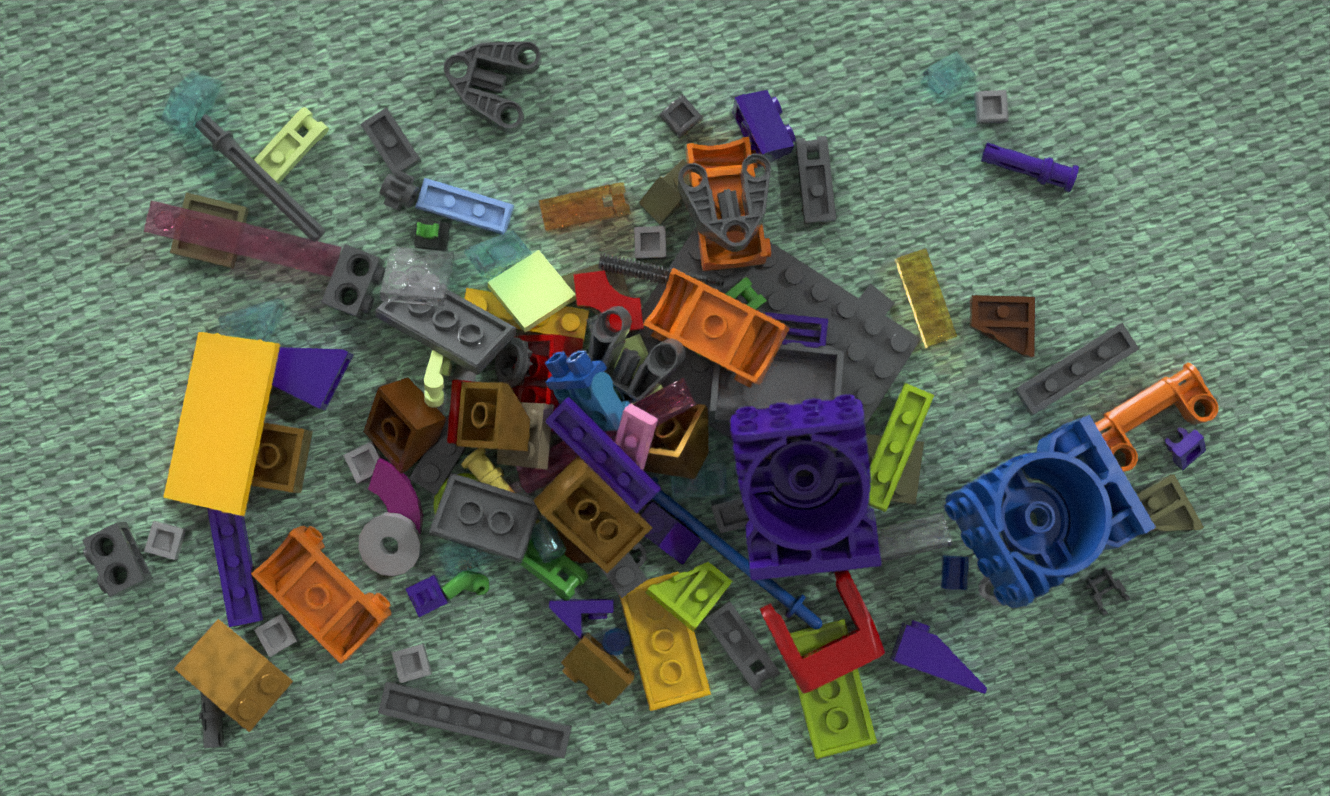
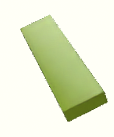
M903 384L870 463L871 489L869 506L883 512L887 511L934 398L933 394L910 384Z

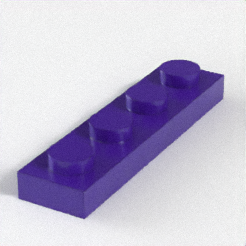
M570 397L566 398L545 420L636 513L661 490Z
M207 508L228 625L233 627L262 621L263 616L256 579L251 575L254 567L244 516L223 513L219 510Z

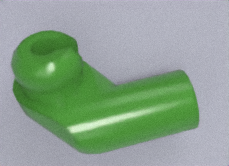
M464 570L441 588L450 600L463 590L475 592L476 595H484L489 590V580L482 573Z

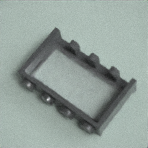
M796 342L781 345L760 386L753 383L751 388L734 380L735 372L714 362L708 422L731 424L732 415L739 408L747 406L761 409L769 408L770 405L780 402L789 405L802 404L804 400L812 398L820 399L821 401L835 400L837 396L841 395L844 351L836 350L832 346L810 348Z

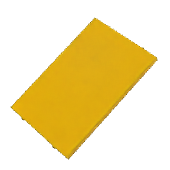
M198 332L163 498L219 510L223 513L245 516L280 344L266 342L261 339L252 340L220 335L219 333Z

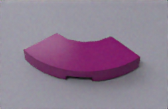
M379 458L376 462L368 490L381 498L388 512L398 513L411 519L416 525L415 528L418 530V533L421 534L423 526L422 505L410 484L411 481L404 473H400L393 464Z

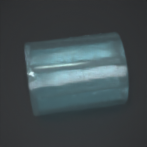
M549 520L535 524L530 540L544 563H548L553 559L561 557L567 549L554 525Z

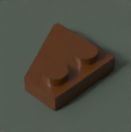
M970 296V328L1026 358H1033L1035 352V297Z

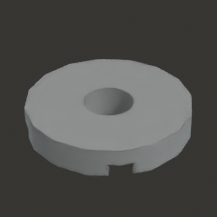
M387 512L374 517L364 526L359 535L358 548L362 560L370 569L381 575L396 576L406 573L417 563L422 553L423 540L421 534L418 533V530L415 528L416 525L411 519L398 513ZM385 537L394 538L398 542V550H387L383 544V539Z

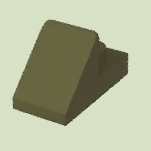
M684 159L665 177L660 176L639 202L659 225L667 220L684 203L678 190L679 172L687 164ZM688 173L684 176L683 180L686 185L692 187Z

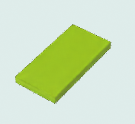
M843 618L824 623L818 630L809 627L790 632V635L800 655L803 656L847 634L848 630ZM858 668L802 694L796 683L815 759L877 743Z

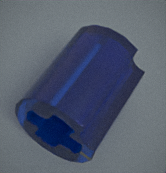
M942 555V589L968 590L970 557Z
M620 626L609 628L603 637V647L611 655L623 654L624 647L630 644L629 633Z

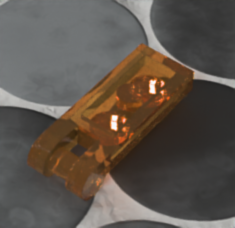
M624 182L539 200L546 233L631 214L629 204L625 203L624 193H626ZM612 197L613 206L604 208L602 198Z

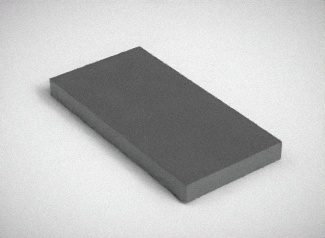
M414 272L375 310L376 318L476 375L516 335V327L417 272Z

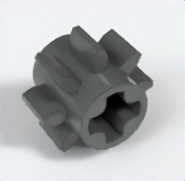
M398 171L396 176L388 174L380 189V195L386 197L383 204L398 211L401 210L402 206L410 208L419 191V187L413 185L415 178L401 171Z

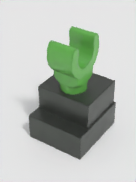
M417 219L414 240L415 249L448 253L450 224L435 220Z

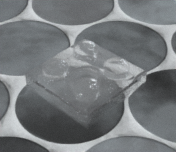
M391 246L380 290L381 301L444 307L454 263V253L450 251Z

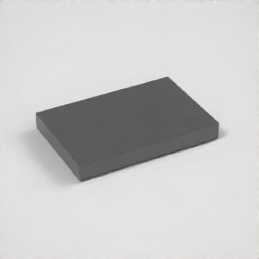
M450 473L429 534L522 564L540 510L534 503L533 498Z

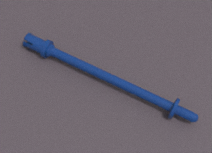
M655 476L651 478L660 487V484H658L659 479ZM662 490L652 498L751 578L749 560ZM772 579L753 580L788 608L785 614L787 618L795 614L813 629L818 630L822 627V620L802 604L806 598L803 594L794 598Z

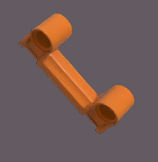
M1184 364L1181 371L1171 377H1163L1132 398L1106 412L1103 415L1104 418L1095 423L1100 432L1107 428L1101 435L1113 455L1116 450L1122 451L1125 454L1126 462L1121 467L1123 472L1133 469L1138 461V454L1125 434L1171 405L1175 404L1183 418L1190 424L1198 425L1213 420L1218 413L1217 400L1213 397L1204 383L1200 372L1193 364ZM1186 380V382H1184L1183 384L1178 385L1180 382ZM1196 401L1202 403L1205 407L1203 417L1198 416L1194 411Z

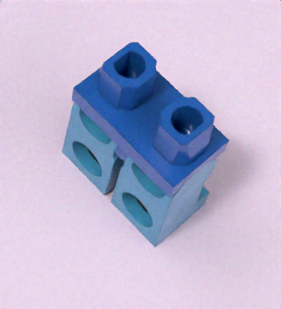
M585 350L577 351L569 358H567L564 352L553 354L545 362L552 374L545 383L550 390L554 391L559 404L570 397L603 431H617L623 410L631 403L629 401H620L613 389L611 377L604 372L607 369L604 362L591 361Z

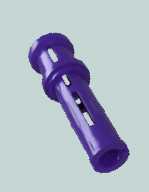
M989 142L986 143L981 162L1037 178L1036 181L1039 184L1049 183L1064 188V191L1067 193L1071 192L1079 170L1077 165L1069 167L1054 162L1051 157L1039 159L999 147Z

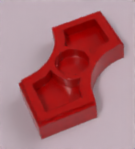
M605 270L573 274L578 307L592 308L603 313L614 306H621L630 313L632 318L629 332L644 330L640 298L627 297L617 292L608 282ZM611 314L609 316L611 327L620 330L622 328L621 318L616 314Z

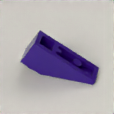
M912 620L911 625L902 623L890 657L891 660L983 694L986 693L987 687L937 635L929 633L931 626Z

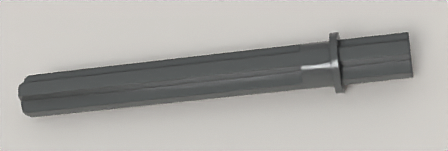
M207 114L203 115L201 120L196 122L195 127L213 144L212 149L215 152H221L310 240L316 242L324 235L325 229L233 139L232 132H225Z

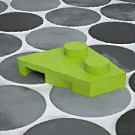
M708 561L696 566L693 570L679 573L657 585H651L645 593L691 631H694L733 581Z

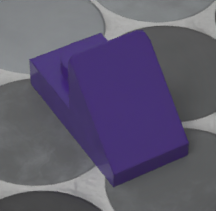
M653 502L641 515L652 526V529L645 536L682 565L702 541Z
M614 598L570 599L569 601L551 599L549 601V608L582 639L583 613H588V619H607V613L614 612Z

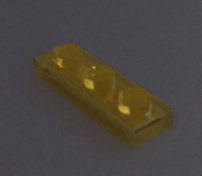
M925 248L896 258L895 262L925 348L956 338L957 335L927 249Z

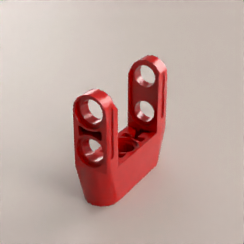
M848 570L835 571L833 573L836 578L835 586L856 629L803 656L800 655L781 615L775 612L772 604L770 603L759 608L781 656L802 694L813 691L876 660L886 653L875 623Z

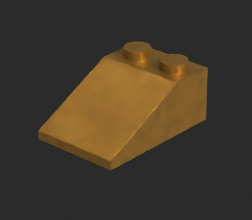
M579 455L533 500L542 515L606 573L652 529V526L639 513H636Z
M219 619L216 620L174 668L248 732L255 727L293 682L292 679Z

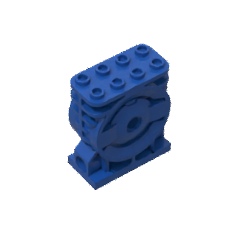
M1090 415L1054 429L1052 433L1038 441L1036 453H1025L1011 458L991 471L980 475L976 480L965 484L961 489L946 496V504L944 505L947 515L953 521H956L962 531L961 538L964 544L969 549H972L977 557L979 570L984 576L989 578L995 588L993 592L996 599L1003 606L1007 605L1011 608L1024 607L1031 604L1034 598L1045 595L1049 592L1050 588L1064 583V579L1088 567L1099 557L1102 551L1119 548L1136 536L1146 534L1156 528ZM1027 479L1038 480L1047 484L1048 486L1041 483H1029ZM1031 512L1037 517L1036 526L1030 520ZM999 532L1001 533V535H1002L1003 539L1005 540V542L1007 543V545H1008L1011 549H1013L1014 552H1010V551L1007 549V547L1005 546L1003 540L1001 539L1000 535L998 534ZM1021 554L1034 555L1038 565L1035 564L1034 560H1027Z

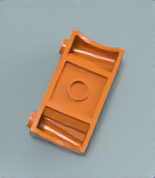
M743 137L722 145L706 146L690 143L686 146L687 164L696 163L706 170L710 190L712 189L717 220L722 219L717 194L724 192L726 189L736 190L740 214L745 216L741 197V169L744 159L751 154H756V150H751L749 137ZM752 163L747 167L748 173L755 177L754 169L757 168V163ZM689 173L692 187L698 186L702 181L701 177L697 173ZM763 224L748 246L738 252L724 249L698 231L703 271L762 265L766 263L767 257H771L770 240L764 237ZM729 231L726 233L727 238L733 243H739L745 238V234L740 231Z
M672 268L667 286L660 301L643 324L653 330L652 337L661 342L666 339L678 340L683 346L735 372L734 380L749 388L752 387L753 383L760 386L790 329L785 324L675 268Z
M300 526L293 529L279 548L256 568L251 575L342 664L350 659L391 616L392 613L389 609L391 604L380 593L364 594L322 552L325 547L322 542L324 539L323 535L312 526L308 528Z

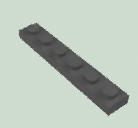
M391 681L385 683L378 714L563 759L565 758L572 725Z

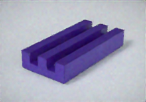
M765 312V315L781 322L821 325L820 331L790 328L787 335L820 338L819 343L784 339L781 345L796 342L810 348L826 346L828 318Z

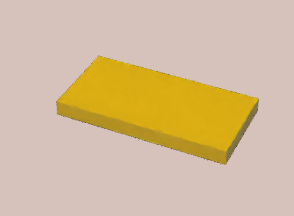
M678 571L647 579L622 598L620 597L650 711L711 695L695 632L691 631L645 593L651 585H657L679 574Z

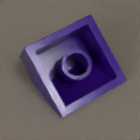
M768 90L735 97L732 114L743 137H749L751 150H756V154L764 155L769 162L792 153L794 148L793 142H796V138L790 125L785 126L780 117L783 112L776 97L771 98Z

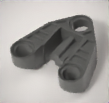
M482 42L446 59L443 70L448 81L469 111L505 133H514L524 123V114L519 104L500 98L495 94L473 89L476 86L502 94L505 89L507 76L481 69L480 66L509 74L511 72L526 75L534 73L539 68L542 57L539 48L532 42ZM526 50H532L536 54L535 61L530 65H523L518 60L519 55ZM457 62H462L467 66L466 74L460 78H455L450 74L451 66ZM508 109H514L518 112L519 116L514 124H505L501 120L502 113Z
M751 154L744 159L741 169V197L745 216L740 214L736 190L726 189L724 192L717 194L722 218L717 220L712 189L710 190L706 170L696 163L684 165L678 175V190L698 231L726 250L738 252L745 249L763 224L771 164L761 154ZM752 163H759L764 167L765 173L760 177H753L748 173L747 167ZM690 172L697 173L702 179L701 183L696 187L686 185L683 180L686 174ZM729 231H740L745 234V238L739 243H733L727 238L726 233Z
M614 306L597 317L591 334L588 356L591 361L604 362L607 367L604 372L611 377L613 387L620 393L622 398L620 401L634 403L653 393L681 365L686 355L685 348L676 339L664 340L650 351L643 364L639 366L634 378L631 379L641 359L638 355L639 352L625 348L616 368L614 366L625 345V339L631 328L632 318L625 308ZM611 314H616L621 318L622 328L620 330L611 327L609 323V316ZM664 346L671 347L675 351V362L670 363L664 359L662 355Z

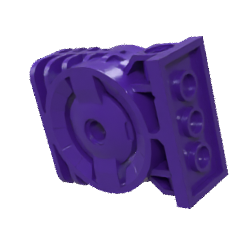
M845 394L837 396L835 400L821 401L820 399L812 398L804 400L802 404L789 405L780 402L770 405L769 408L756 409L751 406L739 408L731 417V437L733 439V451L742 502L750 519L746 524V541L751 581L882 566L874 509L868 506L871 475L862 402L859 399H855L853 395ZM811 434L809 437L786 439L787 436ZM772 452L769 459H764L769 453ZM800 470H809L812 472L809 476L801 477L797 475V472H799ZM839 483H843V484L841 485V487L839 488V490L837 491V493H835V491L837 490V488H838V486H839ZM769 491H773V493H774L780 500H778L776 497H774Z

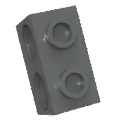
M345 244L321 303L362 320L364 313L369 314L373 307L375 297L371 295L376 284L381 285L384 280L386 268L383 266L385 262L380 257ZM360 262H368L369 271L367 274L357 276L355 273L356 266ZM350 290H356V302L352 305H345L343 301L344 295Z
M116 522L82 539L85 548H83L84 556L91 565H94L99 575L97 576V583L100 589L107 593L109 597L119 596L153 579L127 522ZM107 538L111 539L114 545L110 555L105 553L103 549V544ZM121 566L127 571V579L124 583L117 579V571Z

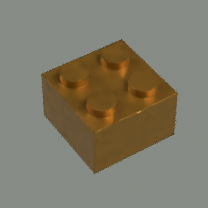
M264 423L251 486L301 493L313 431Z

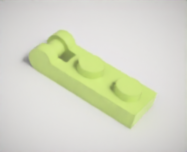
M306 107L300 109L254 159L278 184L329 130V127L322 121L317 122L312 117L313 113ZM301 127L309 130L304 137L297 133Z
M433 349L424 377L425 403L430 407H439L444 402L443 379L444 376H450L452 360Z

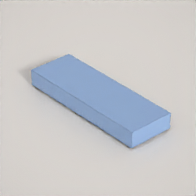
M424 178L415 208L505 236L514 205Z

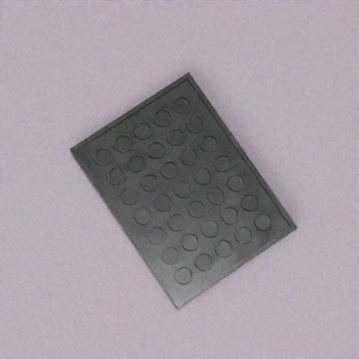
M695 227L669 268L671 270L672 268L679 271L682 270L683 273L686 271L687 274L690 272V276L694 273V277L696 274H698V277L701 274L702 278L704 275L706 279L708 276L710 279L713 277L714 280L717 278V282L721 279V283L725 280L722 290L724 294L742 279L748 277L753 283L751 287L758 295L762 294L767 300L757 310L763 314L768 312L828 318L826 346H832L836 350L844 351L841 395H853L855 399H859L862 402L866 426L921 338L771 242V257H767L765 264L703 271L698 242L699 234L697 227ZM660 282L643 306V324L660 301L667 286L665 283L662 284ZM742 295L736 298V300L743 304H748ZM781 322L789 328L816 331L821 329V325ZM645 325L644 330L628 332L626 337L627 339L640 333L648 354L656 345L661 343L660 340L651 336L653 330ZM786 335L784 338L786 340L819 343L820 338ZM664 346L662 350L664 359L670 363L675 362V351L671 347ZM683 346L686 354L685 359L662 383L665 392L661 395L671 401L706 405L709 415L714 362L704 356L698 357L694 351ZM721 366L719 406L736 407L742 405L761 409L790 398L793 399L794 404H802L804 400L812 398L820 399L821 401L830 400L831 372L770 366L760 386L753 383L752 387L749 388L734 380L735 372ZM708 422L710 427L733 441L731 437V424ZM800 470L799 472H797V475L804 476L811 474L812 472L809 470Z

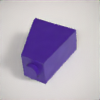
M280 347L272 385L326 411L354 355L343 349Z

